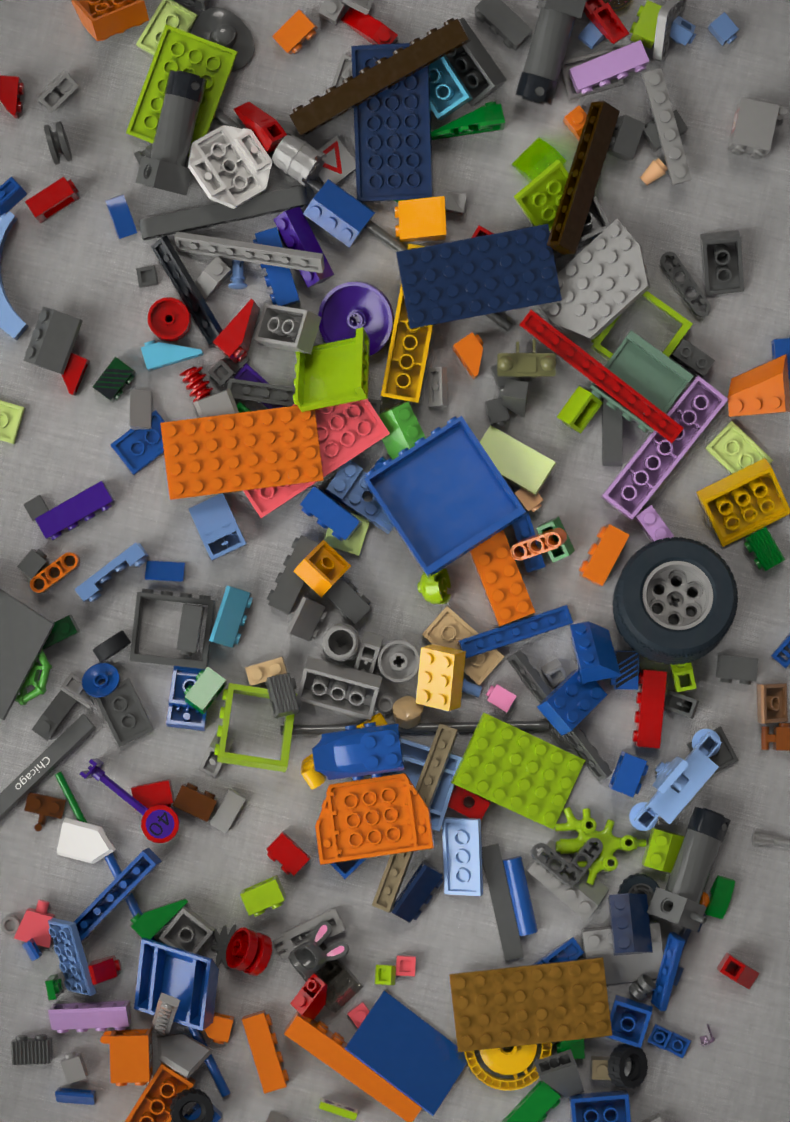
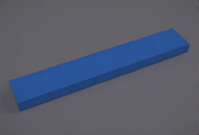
M565 605L459 640L458 642L461 650L466 651L465 659L572 624L573 620L568 606Z

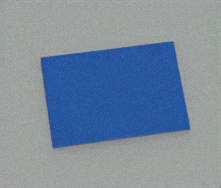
M386 991L382 992L345 1047L346 1051L432 1116H434L467 1064L465 1052H458L457 1045Z

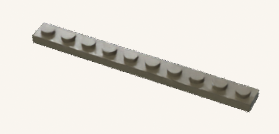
M441 723L438 726L416 785V790L429 809L459 730ZM413 852L390 855L371 906L391 913Z

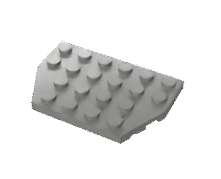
M616 219L557 273L562 301L541 304L539 306L556 326L593 340L651 288L647 278V268L643 259L642 246L620 220Z

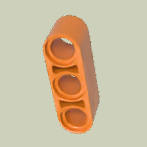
M554 528L522 539L512 546L511 556L515 560L520 561L556 549L565 543L567 534L562 528ZM553 534L558 536L559 542L554 541ZM536 540L541 543L542 548L536 545ZM519 546L524 549V554L519 551Z
M72 552L63 554L31 579V589L37 593L46 592L79 566V556ZM68 556L75 558V564L71 567L66 564ZM57 567L60 571L57 578L51 576V569ZM38 579L44 581V587L41 590L35 586Z

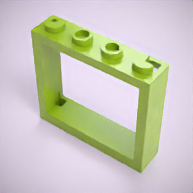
M646 291L642 295L645 299L682 324L662 352L669 357L693 323ZM620 316L607 326L601 334L591 340L593 345L590 348L608 361L613 353L600 344Z
M229 683L227 689L223 690L222 700H225V706L221 707L219 718L223 720L222 726L218 725L217 737H220L219 744L215 745L214 755H217V762L286 772L295 714L285 716L279 760L225 752L233 693L270 699L268 690L265 688Z

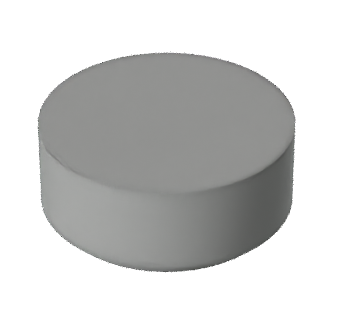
M15 915L6 916L1 921L2 931L8 935L15 934L21 923L20 919Z

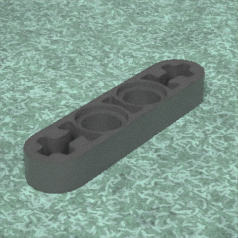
M673 252L664 253L660 259L662 268L693 313L699 317L706 316L711 309L709 301L678 256ZM666 256L668 258L673 257L672 264L674 267L677 264L679 265V268H676L672 273L669 271L672 269V266L664 263ZM678 271L685 274V280L682 282L675 279V273ZM688 287H693L696 290L694 297L686 295L685 291ZM700 296L701 299L698 301L701 305H706L705 313L703 311L698 312L697 308L699 305L697 302L692 304L691 301Z

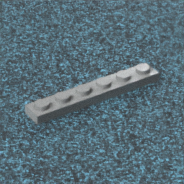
M662 69L645 72L642 74L672 186L691 181L692 178Z

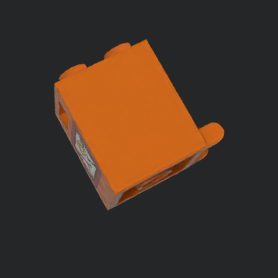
M152 1029L105 1031L100 1041L103 1044H110L111 1083H116V1086H126L127 1083H135V1085L141 1086L150 1082L153 1076Z

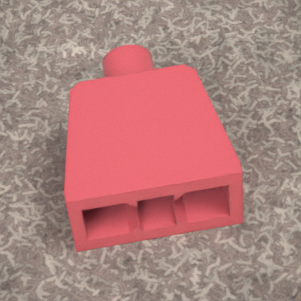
M38 900L36 909L28 908L14 939L27 942L33 938L39 946L46 948L52 946L53 937L49 934L50 927L48 921L55 918V915L47 912L50 902Z

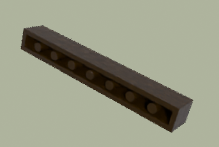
M605 101L591 102L547 241V246L561 254H576L606 154L618 121L620 111Z

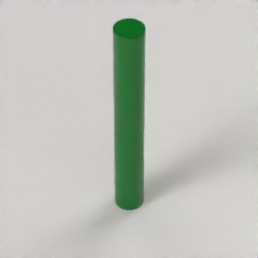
M62 771L55 774L77 820L87 823Z

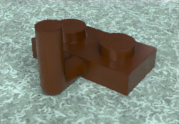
M30 792L27 796L24 811L39 814L38 823L34 829L41 831L45 827L47 816L63 819L67 800Z

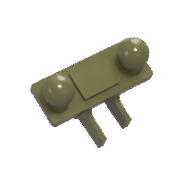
M532 339V353H519V342H516V353H498L497 355L498 377L536 378L554 377L556 375V354L536 353V339Z

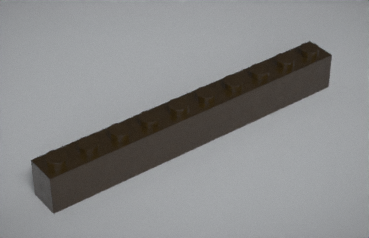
M454 18L447 20L443 23L444 26L442 28L431 29L423 39L418 37L412 40L409 47L405 49L401 47L395 50L393 56L388 59L383 57L376 61V66L372 68L368 66L360 70V75L355 78L350 76L342 81L343 84L341 86H333L327 89V94L322 97L317 95L309 100L310 103L304 107L300 105L292 110L293 113L289 116L299 135L306 136L470 42L471 40L458 18L456 20Z

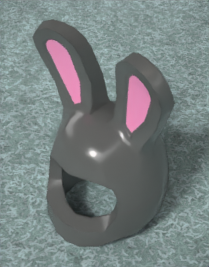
M321 921L316 926L311 939L296 947L288 956L292 966L304 979H309L313 974H317L327 962L341 959L349 953V946L343 941L337 942L324 951L320 948V945L332 931L331 924L327 921Z

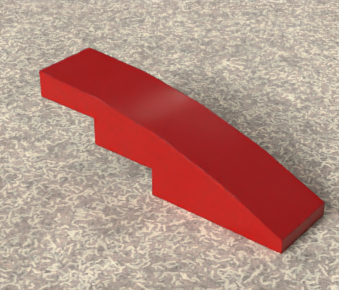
M586 0L583 12L612 44L617 43L630 34L608 2L605 4L603 0Z

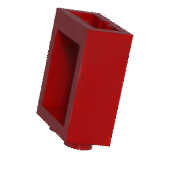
M62 177L26 200L25 203L35 218L42 223L78 200L79 198L76 194L79 191L71 179L67 181L65 177Z

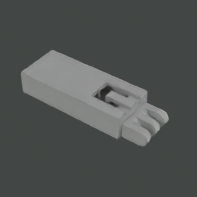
M336 907L285 931L283 936L273 940L274 945L282 943V945L276 948L277 952L283 949L286 951L279 955L280 958L288 956L296 947L308 942L316 926L321 921H327L331 924L332 931L327 939L345 931L346 928ZM305 932L308 940L297 945L296 942L302 940L299 934Z

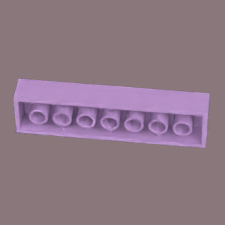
M699 375L696 376L667 412L670 418L684 428L673 443H670L654 430L601 495V498L630 521L633 520L727 402L728 398Z

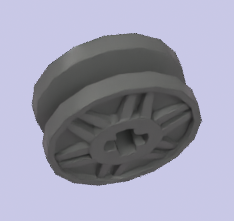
M56 122L55 132L52 131L49 124L44 125L48 147L55 165L60 164V154H63L67 161H72L70 145L62 122Z

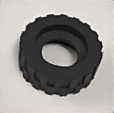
M627 1044L618 1045L617 1048L613 1049L614 1051L610 1054V1059H608L607 1068L611 1082L623 1088L634 1089L639 1087L647 1075L648 1060L642 1048ZM630 1057L632 1063L629 1075L625 1076L624 1064L626 1059Z
M184 1089L172 1099L170 1115L173 1122H212L214 1115L213 1104L207 1094L200 1089ZM196 1102L201 1106V1114L197 1119L188 1120L183 1116L182 1111L187 1103Z

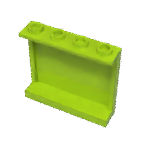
M364 327L356 329V337L313 346L311 354L295 352L297 364H295L296 378L294 379L295 393L293 394V401L295 405H298L301 412L368 399L370 339Z

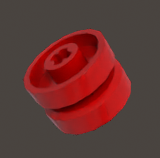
M165 297L157 300L150 307L148 325L159 339L167 342H176L184 338L189 332L192 325L191 315L188 308L180 300ZM168 316H170L171 318H173V320H172L171 322H167V321H168V320H167V317H168Z
M245 927L239 928L233 934L227 946V965L237 971L258 976L265 970L272 954L271 938Z

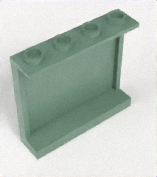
M632 330L605 365L607 369L665 414L694 376ZM591 384L589 388L592 391L590 393L598 399L602 397L607 400L606 405L615 411L618 408L623 412L622 416L630 422L632 420L636 421L639 424L637 427L643 432L647 433L649 431L652 433L654 429L597 385Z

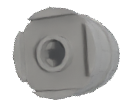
M286 135L274 151L272 161L286 175H290L297 179L300 184L307 187L310 185L307 181L310 178L314 180L323 167L325 161L322 158H326V154L320 150L317 151L308 142L294 135Z
M337 623L325 631L322 638V647L331 659L346 661L357 654L360 648V636L352 625ZM341 636L347 641V644H344L343 647H339V643H336V639H340Z

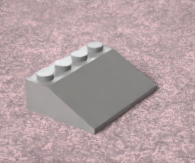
M658 920L650 921L653 953L614 956L611 925L581 929L585 959L603 957L606 985L638 981L642 974H646L651 979H656L663 958L660 923Z

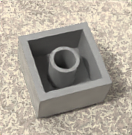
M185 905L161 933L159 939L169 946L196 954L213 933L214 927Z

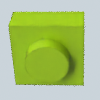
M376 965L375 984L395 985L396 966Z

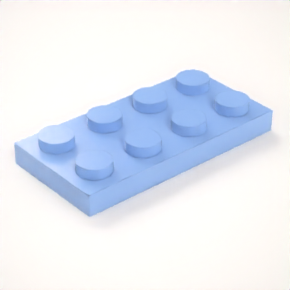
M444 817L442 823L444 894L482 896L481 819Z

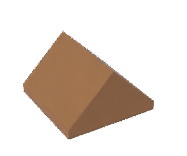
M787 683L757 684V717L759 723L788 722Z

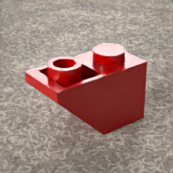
M0 75V102L14 118L18 119L19 113H22L23 109L20 95L24 94V83H22L19 77Z
M728 952L717 967L719 972L747 989L751 988L760 974Z
M313 974L290 1004L301 1015L314 1020L326 1004L327 984L316 974Z

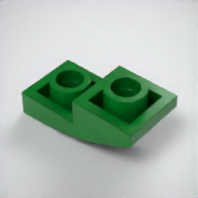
M717 875L710 889L711 897L709 905L705 910L706 915L719 919L724 918L731 901L735 880Z

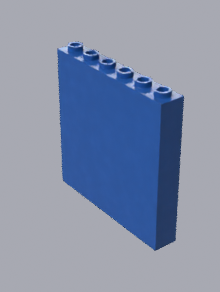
M462 416L451 418L447 421L448 425L442 429L441 427L434 429L431 432V436L426 439L424 437L420 438L414 443V447L403 449L398 453L399 456L397 458L386 460L382 463L383 467L377 471L376 469L369 471L366 474V478H364L367 487L428 578L526 515L525 509Z

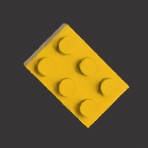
M435 644L421 647L416 704L446 711L461 707L466 651Z

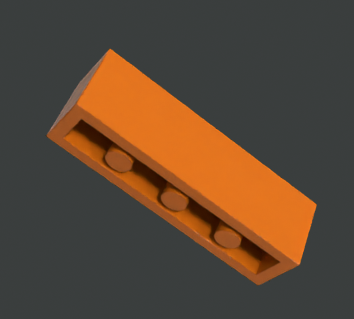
M265 1010L243 1016L242 1022L264 1094L287 1087L289 1075L287 1069L283 1070L281 1064L284 1062L282 1052L277 1051L276 1048L278 1039L276 1033H272L270 1028L273 1025L270 1014L266 1015Z

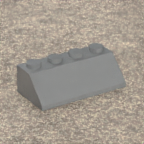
M550 839L546 845L556 852L555 843ZM542 848L541 851L537 854L538 856L543 855V856H545L547 859L552 856L551 854H549V856H546V855L543 853V850H544L543 848ZM556 852L568 863L573 859L568 854H560V852ZM534 859L526 867V870L585 921L599 906L609 890L597 878L594 885L586 883L589 871H586L576 884L567 886ZM557 859L551 860L550 865L552 869L558 870L560 862ZM566 866L559 872L560 875L565 873L568 876V881L574 880L572 872L568 874L564 871L567 869Z

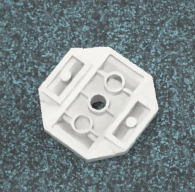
M222 125L192 142L188 168L210 200L235 209L266 190L273 161L251 129H240ZM224 166H228L231 171L226 170Z

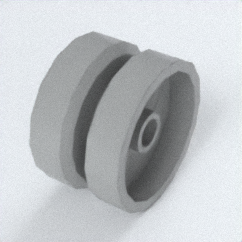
M404 640L388 642L378 655L380 672L386 679L392 682L410 680L419 669L420 657L417 650L411 643ZM397 657L403 660L400 665L395 663Z

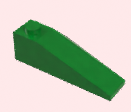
M496 102L485 103V106L432 131V140L504 130L505 118L501 104H496Z

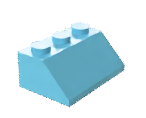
M232 586L226 587L209 641L231 648L234 647V644L238 645L241 634L238 633L240 626L244 627L247 619L244 613L246 608L250 609L253 597H250V592Z

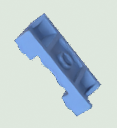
M348 461L341 466L325 492L389 535L394 526L375 497L373 496V500L370 502H366L362 498L363 493H371L364 482L367 473L353 461Z
M136 542L74 590L84 602H94L102 596L100 592L103 589L99 583H107L112 579L111 574L114 572L119 573L127 567L126 563L132 567H140L148 561L146 557L149 554L140 543L137 544Z

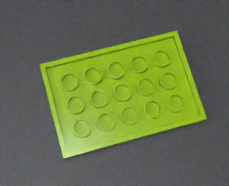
M166 24L126 134L153 144L170 70L192 73L207 80L191 144L208 134L238 51Z
M483 712L451 783L554 830L555 824L560 817L585 760Z

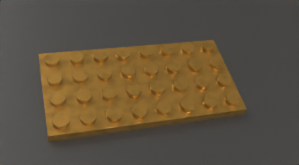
M603 957L449 974L458 1052L612 1036Z

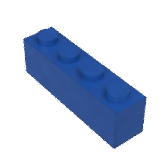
M277 227L255 233L256 239L253 240V243L283 248ZM260 264L261 268H266L267 276H264L267 287H272L273 294H270L273 305L287 307L300 302L290 268Z

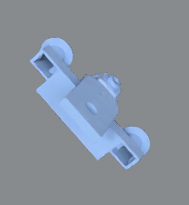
M711 729L699 730L692 739L693 750L685 759L677 756L671 762L667 761L665 764L661 762L655 768L657 772L655 775L656 780L652 786L658 791L648 803L640 802L632 807L629 819L634 828L640 831H648L656 825L659 816L668 824H671L718 769L719 766L709 759V757L714 756L719 751L722 743L715 731Z

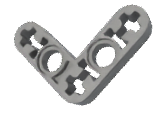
M668 0L661 7L657 17L653 59L665 60L668 53L671 24L683 12L687 0Z

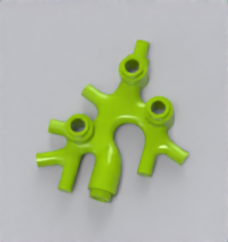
M570 807L563 809L567 822L555 824V831L575 830L578 832L577 838L559 839V841H556V852H560V854L577 853L583 844L591 838H598L602 842L603 849L599 857L588 868L589 876L586 883L594 885L596 876L601 870L610 872L617 868L618 860L613 856L616 850L621 849L627 852L637 849V847H646V839H637L631 835L621 838L615 837L612 834L615 822L607 819L602 831H596L597 824L591 818L590 808L583 809L582 820L575 818ZM587 822L591 824L590 829L586 827ZM626 840L630 841V846L625 844ZM608 860L612 861V867L608 866ZM577 861V864L580 867H585L587 861Z

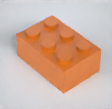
M610 524L601 527L596 536L599 538L597 543L592 544L587 553L590 555L588 560L583 561L578 570L581 572L579 576L598 586H603L630 535Z

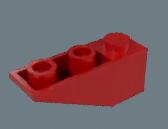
M246 102L233 109L246 128L253 131L267 154L276 150L281 140L287 135L276 119L251 102Z

